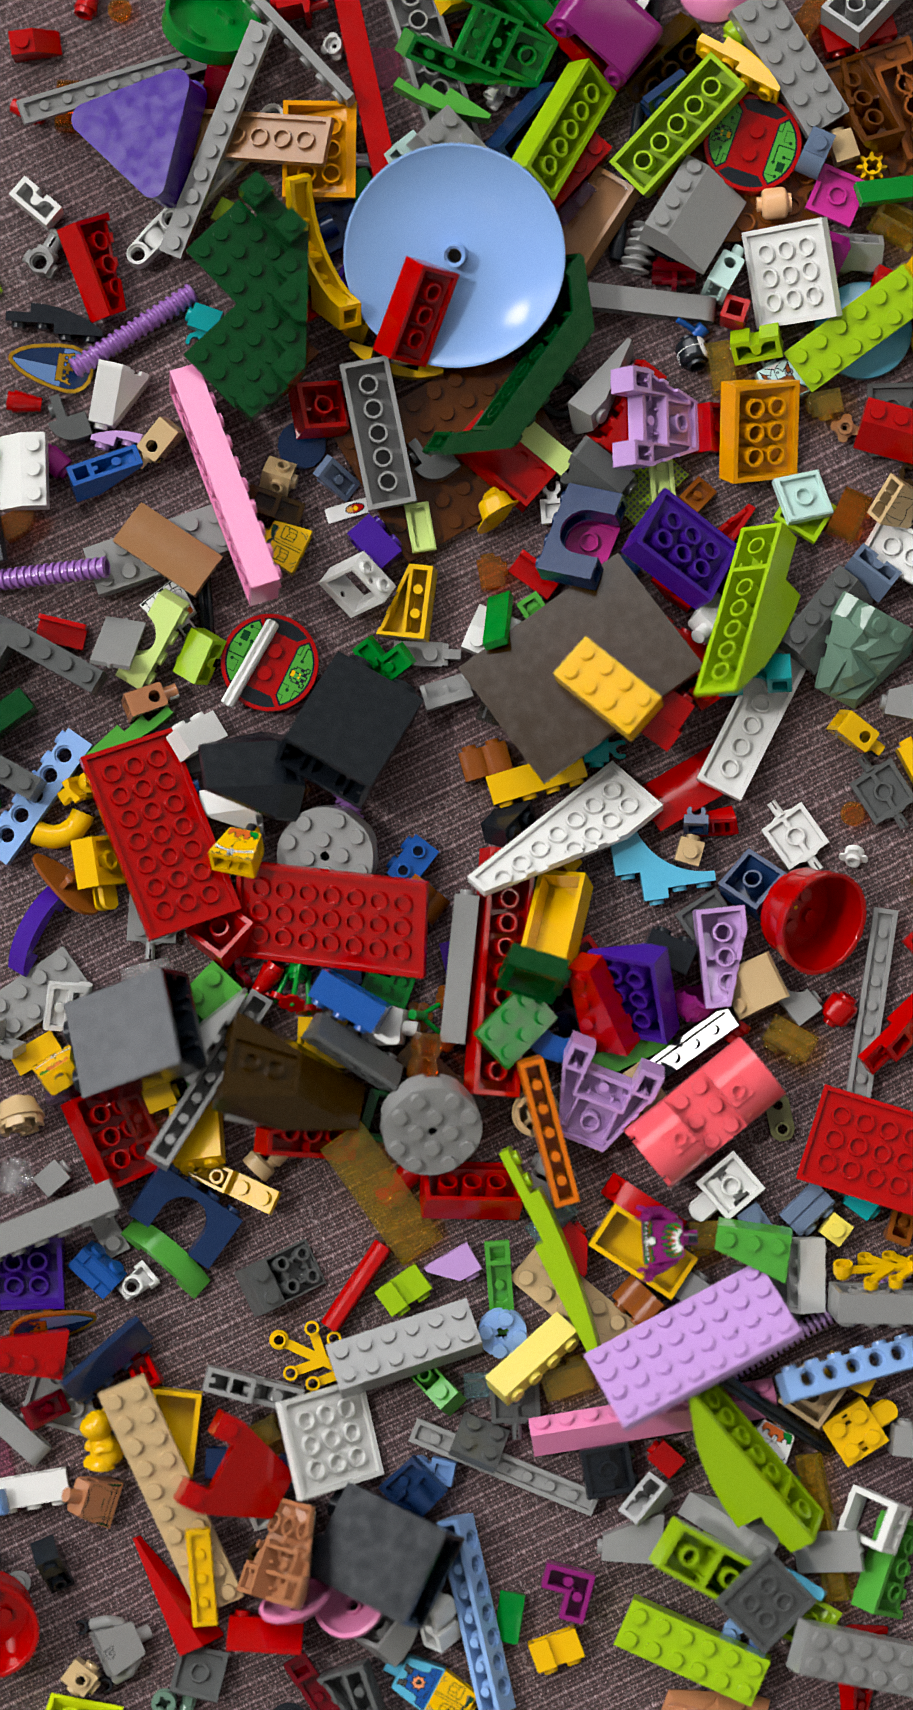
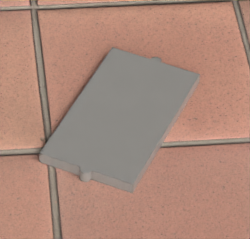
M106 616L90 657V664L130 670L145 630L146 622Z
M858 1530L818 1531L814 1542L792 1552L795 1555L798 1573L865 1571L862 1555L864 1549L861 1548Z

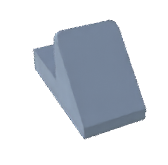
M328 454L313 472V475L317 477V481L345 502L348 501L361 484Z

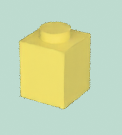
M832 1212L825 1218L817 1231L840 1247L854 1227Z

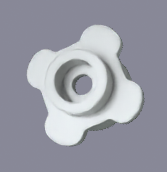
M332 32L325 38L321 46V52L332 56L334 61L341 59V54L344 51L343 41L338 37L337 33Z
M849 845L845 848L844 853L839 854V859L845 861L852 868H857L861 863L868 862V856L864 855V849L857 845Z

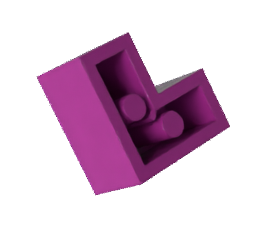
M547 1559L540 1582L541 1587L563 1593L558 1611L560 1619L583 1625L596 1577L595 1572Z

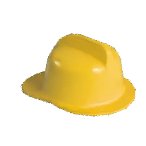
M497 487L489 489L478 504L483 520L477 529L478 534L487 533L505 520L519 501H513L504 490L500 491Z

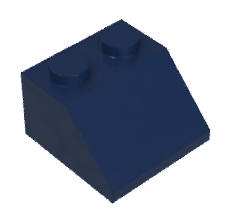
M748 848L721 879L718 886L723 898L735 906L745 905V912L760 922L762 905L766 895H768L773 884L786 872Z

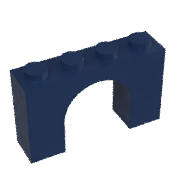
M568 483L566 491H563L561 494L559 509L553 515L551 530L544 538L542 553L536 559L535 567L541 579L596 591L604 570L599 558L567 550L566 541L571 531L585 522L594 521L621 526L628 507L623 493Z
M172 1163L167 1171L157 1167L127 1209V1213L149 1227L161 1208L169 1200L176 1197H190L198 1201L205 1209L206 1222L203 1230L187 1253L191 1258L209 1269L243 1220L239 1216L241 1212L231 1204H228L227 1207L219 1202L221 1198L211 1190H208L207 1193L199 1188L201 1184L192 1177L188 1176L186 1179L179 1174L181 1170Z

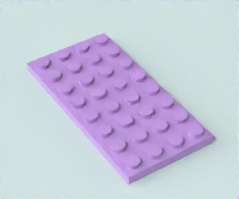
M747 1266L583 1355L625 1432L796 1341L803 1337V1334L768 1275L751 1266Z

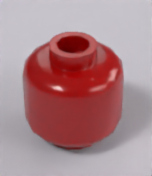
M845 991L840 993L833 992L822 1005L821 1012L825 1016L823 1021L832 1028L836 1026L846 1027L858 1011L855 1005L857 1001Z

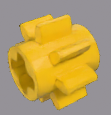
M873 151L870 152L868 158L861 156L859 160L863 165H858L855 170L861 171L862 175L860 178L874 180L877 177L882 179L883 175L880 171L887 169V165H882L881 163L883 156L875 157ZM874 164L876 166L875 170L869 172L867 167Z

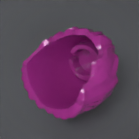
M702 984L695 986L685 985L675 992L677 1013L686 1022L692 1021L697 1023L704 1021L714 1014V1011L717 1009L705 1008Z

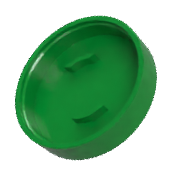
M166 0L161 24L168 41L185 56L205 64L230 65L235 60L250 20L261 23V19L250 9L251 4L247 0Z

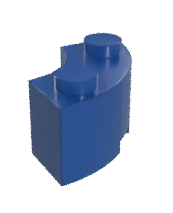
M547 1029L530 1048L546 1059L563 1063L564 1050L570 1037L562 1038L555 1036Z

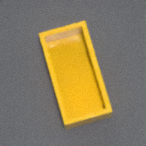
M586 636L553 673L556 681L631 742L664 705L660 695Z
M547 871L538 875L523 936V946L568 959L569 967L578 956L593 891V885L586 872Z
M613 1203L588 1241V1245L637 1278L643 1279L645 1273L637 1272L639 1267H648L643 1262L641 1221L636 1220L635 1216ZM684 1249V1257L680 1258L676 1265L664 1273L655 1276L650 1283L646 1284L672 1300L698 1260V1257Z
M156 1386L152 1389L187 1469L192 1479H194L204 1391Z

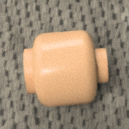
M784 187L764 189L761 192V197H756L757 212H762L765 220L785 219L788 212H792L791 192L787 193Z

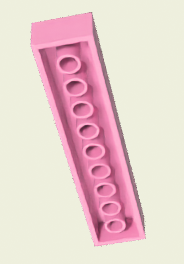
M191 364L170 371L169 392L249 606L251 607L278 598L282 573L279 565H274L271 558L274 557L270 542L266 543L263 535H266L262 521H257L255 516L257 507L253 499L249 500L247 494L249 486L246 478H241L239 470H241L239 459L237 456L232 455L231 449L233 445L229 434H224L223 427H225L222 414L217 413L214 406L217 403L214 393L208 391L206 385L209 382Z

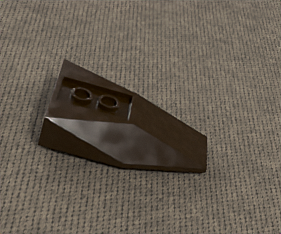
M236 1011L227 1027L224 1046H227L228 1049L222 1079L215 1089L212 1110L282 1131L358 1129L365 1085L299 1043Z

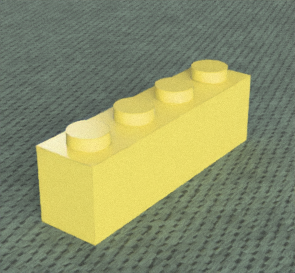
M556 1312L485 1377L488 1387L507 1406L513 1401L517 1402L522 1398L527 1388L531 1385H536L549 1368L553 1369L558 1365L563 1355L567 1352H572L577 1347L580 1340L576 1329Z

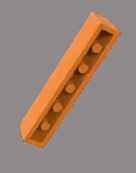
M535 1055L517 1060L516 1065L552 1203L558 1208L580 1202L544 1059L540 1055Z

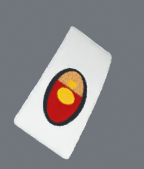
M366 498L325 509L328 523L368 513Z

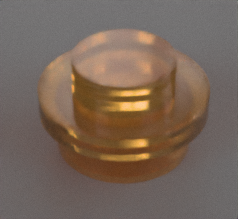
M112 0L108 5L109 17L118 23L127 21L132 14V7L129 1Z
M852 801L843 805L840 817L846 825L856 826L863 821L865 811L861 804Z

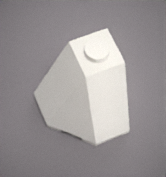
M99 359L88 418L90 424L94 425L93 428L99 431H108V428L115 429L150 384V375L139 371L137 375L134 374L135 371L130 369L131 367Z
M199 791V799L207 818L241 829H245L247 824L252 823L259 827L260 834H265L262 814L208 791Z

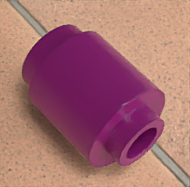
M48 443L49 473L55 479L59 477L64 479L68 476L66 467L71 466L73 461L56 445L52 446Z

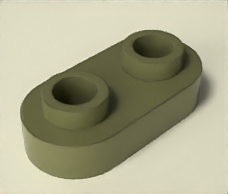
M783 1096L779 1100L782 1103L780 1109L776 1110L772 1105L765 1111L770 1134L778 1141L789 1140L795 1131L789 1100L786 1096ZM781 1124L787 1127V1131L784 1134L778 1132V1127Z

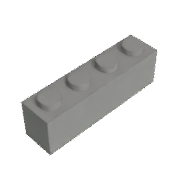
M838 233L849 237L851 245L840 272L847 273L853 270L861 271L865 274H873L875 268L879 264L882 265L884 252L883 235Z

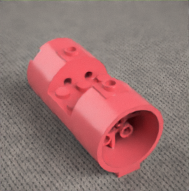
M738 1037L623 1131L630 1139L635 1137L632 1143L659 1176L663 1178L666 1175L663 1181L671 1189L785 1096L786 1093L756 1054Z

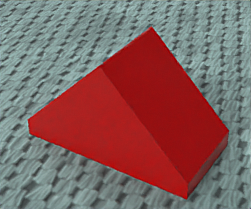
M148 1351L142 1355L138 1352L131 1358L134 1362L128 1367V1371L132 1378L145 1373L151 1389L164 1381V1377Z

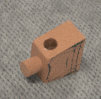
M110 1476L78 1477L73 1488L66 1487L63 1490L62 1501L69 1503L67 1509L74 1515L110 1529L123 1483Z

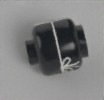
M688 334L683 336L675 346V353L682 369L689 372H698L705 368L710 354L702 337Z

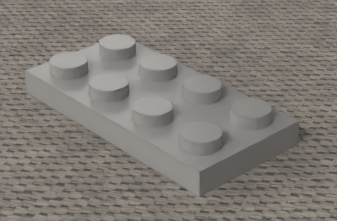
M64 946L32 967L27 977L21 975L0 990V1017L6 1018V1037L17 1039L44 1020L49 981L89 982ZM74 993L73 999L79 996V993Z

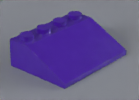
M663 488L630 533L621 552L697 610L712 601L732 562L737 544L667 488Z
M643 943L590 949L588 953L603 955L614 979L613 987L617 993H620L623 999L621 1005L625 1013L630 1014L633 1021L631 1024L633 1031L638 1032L641 1040L668 1044L680 1028L667 947Z
M55 1234L48 1237L50 1242L39 1247H35L33 1243L26 1246V1252L13 1257L9 1253L2 1256L4 1261L0 1262V1310L65 1309L64 1236L59 1238Z

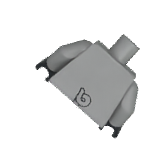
M103 1615L91 1618L90 1620L82 1618L75 1622V1624L83 1623L85 1625L84 1631L77 1632L79 1635L87 1633L90 1629L92 1630L89 1632V1635L106 1673L99 1681H107L110 1686L105 1687L104 1692H109L114 1684L118 1685L135 1674L141 1664V1657L146 1654L142 1643L153 1638L151 1629L147 1624L136 1629L132 1621H125L123 1617Z

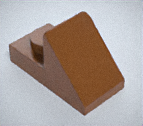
M698 476L678 498L699 514L717 491Z
M892 1210L889 1222L883 1231L884 1238L908 1248L913 1235V1216Z

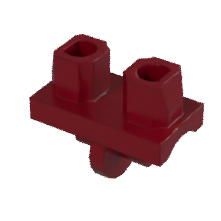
M657 256L656 262H653L651 284L671 285V292H676L677 285L695 286L697 271L683 263L669 262Z

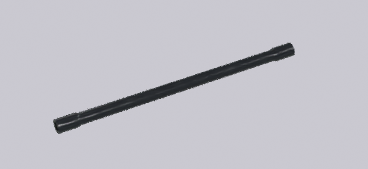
M649 0L647 13L659 23L663 0ZM634 103L629 139L643 125L645 113L639 103ZM623 176L622 180H624V181L628 182L629 184H631V183ZM629 214L611 241L609 260L621 262L624 256Z

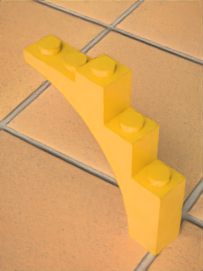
M308 173L285 177L286 207L288 210L292 207L309 225L308 284L311 286V309L339 330L361 325V302L349 292V289L342 282L329 257L320 232L313 199L312 176Z

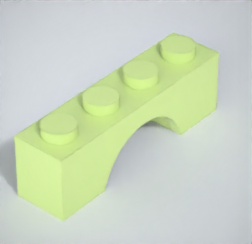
M166 588L158 593L148 612V616L153 621L156 630V638L152 648L137 650L130 670L118 669L115 675L137 689L152 684L157 676V673L154 672L158 665L161 666L168 655L165 652L168 645H173L179 635L176 632L179 624L183 625L190 614L187 611L190 603Z

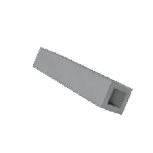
M460 889V894L455 893L440 1042L465 1044L480 897L475 896V890Z

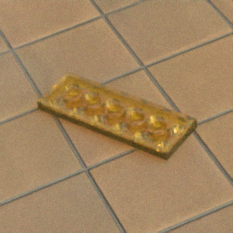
M362 1121L359 1122L357 1130L346 1131L320 1149L403 1266L443 1238L430 1218H422L420 1203Z

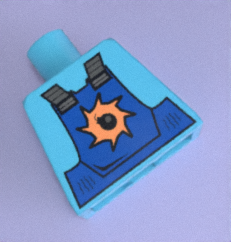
M407 1653L403 1663H399L397 1667L386 1663L383 1670L395 1676L391 1685L394 1691L419 1710H425L446 1670V1666Z

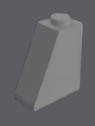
M913 684L889 689L886 691V695H881L879 709H883L882 716L913 721Z
M664 1513L652 1514L639 1527L633 1522H628L602 1532V1539H597V1554H601V1560L653 1564L648 1558L663 1534Z

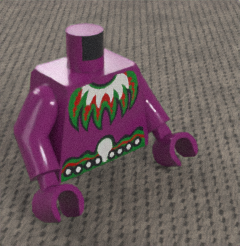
M637 1205L636 1209L642 1211L639 1217H635V1219L641 1221L643 1262L645 1266H648L637 1268V1272L645 1273L644 1278L640 1279L639 1282L650 1283L655 1276L664 1273L676 1265L680 1258L684 1257V1245L698 1244L697 1230H683L682 1220L678 1218L676 1213L663 1206L644 1207Z

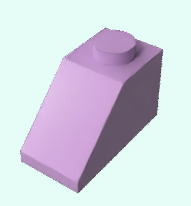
M467 1242L424 1266L428 1273L458 1281L466 1279L467 1282L479 1276L478 1271L482 1269Z

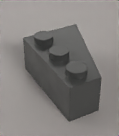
M369 1657L323 1671L317 1678L320 1685H323L331 1695V1700L341 1710H387Z

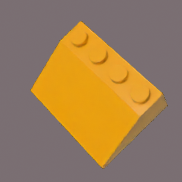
M283 100V114L332 117L335 121L326 167L282 164L283 204H286L285 177L308 173L312 176L314 203L355 199L357 101L348 108L344 103L340 105L337 101Z
M732 380L721 382L720 479L737 484L773 480L797 474L800 380Z

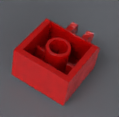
M341 381L299 382L288 393L296 439L340 437L350 428L349 412L346 410L347 402L343 394Z

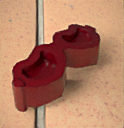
M238 957L230 966V970L239 985L247 989L253 986L254 983H252L250 976L245 972L249 969L248 966L242 967L241 959Z

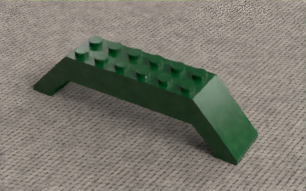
M580 253L565 255L563 281L553 306L554 313L473 428L461 432L435 431L422 450L424 454L451 455L515 447L523 437L521 434L525 428L533 424L537 411L540 407L547 404L551 391L561 384L565 371L576 363L578 359L577 354L592 339L591 334L594 332L595 327L584 256Z

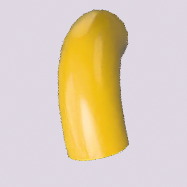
M72 808L67 819L60 824L52 825L39 821L32 834L30 843L49 849L68 847L71 845L70 841L83 838L95 817Z

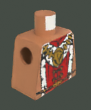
M156 682L124 693L121 703L129 723H132L141 716L145 718L160 712L169 705L168 701L180 696L175 683L162 687L160 682ZM149 696H155L157 702H152Z

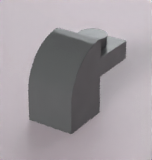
M59 394L50 396L52 404L48 405V409L52 419L57 418V420L49 422L48 425L54 435L60 440L71 444L90 440L93 431L88 421L87 413L83 411L67 417L61 396Z
M416 438L408 443L410 450L407 454L415 464L418 462L421 464L415 468V473L425 481L441 482L461 469L460 463L453 454L433 455L430 457L422 452L423 447Z

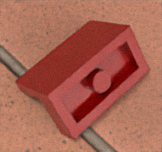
M706 402L697 404L699 450L690 454L705 452L720 454L721 403Z
M522 549L520 555L508 570V573L534 592L537 591L542 598L548 600L560 583L541 579L535 567L536 558Z
M39 613L38 619L40 621L36 634L56 645L84 651L89 627L86 624Z

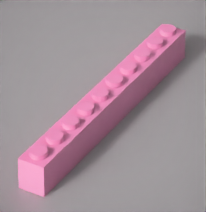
M772 1378L742 1383L777 1406ZM724 1389L749 1421L767 1418ZM689 1398L625 1432L611 1405L528 1418L534 1457L694 1430Z

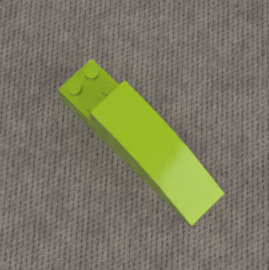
M783 522L741 528L694 695L696 697L739 692L767 664L789 627L801 595L786 580L797 538Z
M719 1383L690 1397L689 1404L695 1442L703 1467L716 1495L737 1528L762 1517L766 1526L772 1529L780 1543L785 1545L791 1553L814 1542L824 1511L724 1389L720 1387Z
M675 1516L670 1520L648 1558L660 1570L713 1599H716L753 1562L705 1530L702 1532ZM816 1599L817 1602L801 1617L836 1625L843 1613L825 1601ZM797 1622L782 1637L792 1642Z

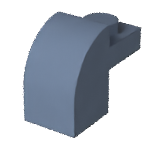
M814 125L794 171L817 180L836 135Z

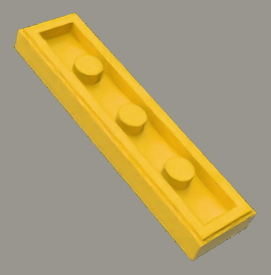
M211 1527L186 1528L185 1536L193 1627L216 1626L219 1622Z

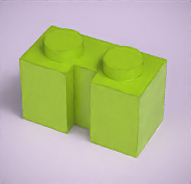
M779 323L760 325L759 332L753 333L750 332V328L730 331V347L735 366L783 357V341Z
M191 627L185 637L181 653L176 658L173 672L195 685H208L215 670L213 666L215 659L220 658L227 641L205 628Z
M413 1263L378 1288L375 1294L391 1317L395 1314L400 1317L411 1309L409 1307L411 1302L417 1299L420 1303L430 1296L429 1290L432 1289V1285L417 1264Z

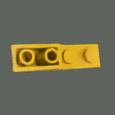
M701 33L697 40L696 54L704 59L712 52L750 89L749 91L758 95L764 101H770L774 104L778 102L780 86L770 70L755 54L730 37H727L725 42L721 43Z
M219 1164L216 1168H206L203 1166L196 1167L193 1171L181 1172L269 1215H272L282 1192L263 1184V1182L224 1164Z

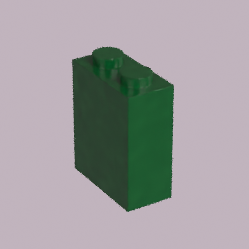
M17 688L0 701V740L39 712L26 692L21 688Z

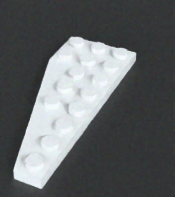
M611 761L468 875V882L484 897L628 839L663 810V804L616 763Z

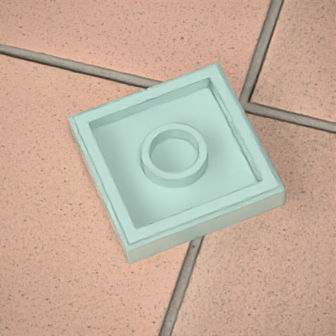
M819 470L775 478L771 482L787 526L833 515L834 511Z

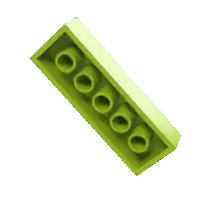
M710 52L609 162L641 194L649 199L684 161L687 154H691L750 89Z
M590 58L568 62L512 157L513 161L526 169L539 182L551 201L555 200L617 93Z
M906 263L902 264L842 309V316L829 318L783 353L811 392L816 391L913 319L912 271Z
M634 1594L613 1644L750 1707L771 1662L770 1654H763L759 1649L724 1635L715 1629L637 1594Z

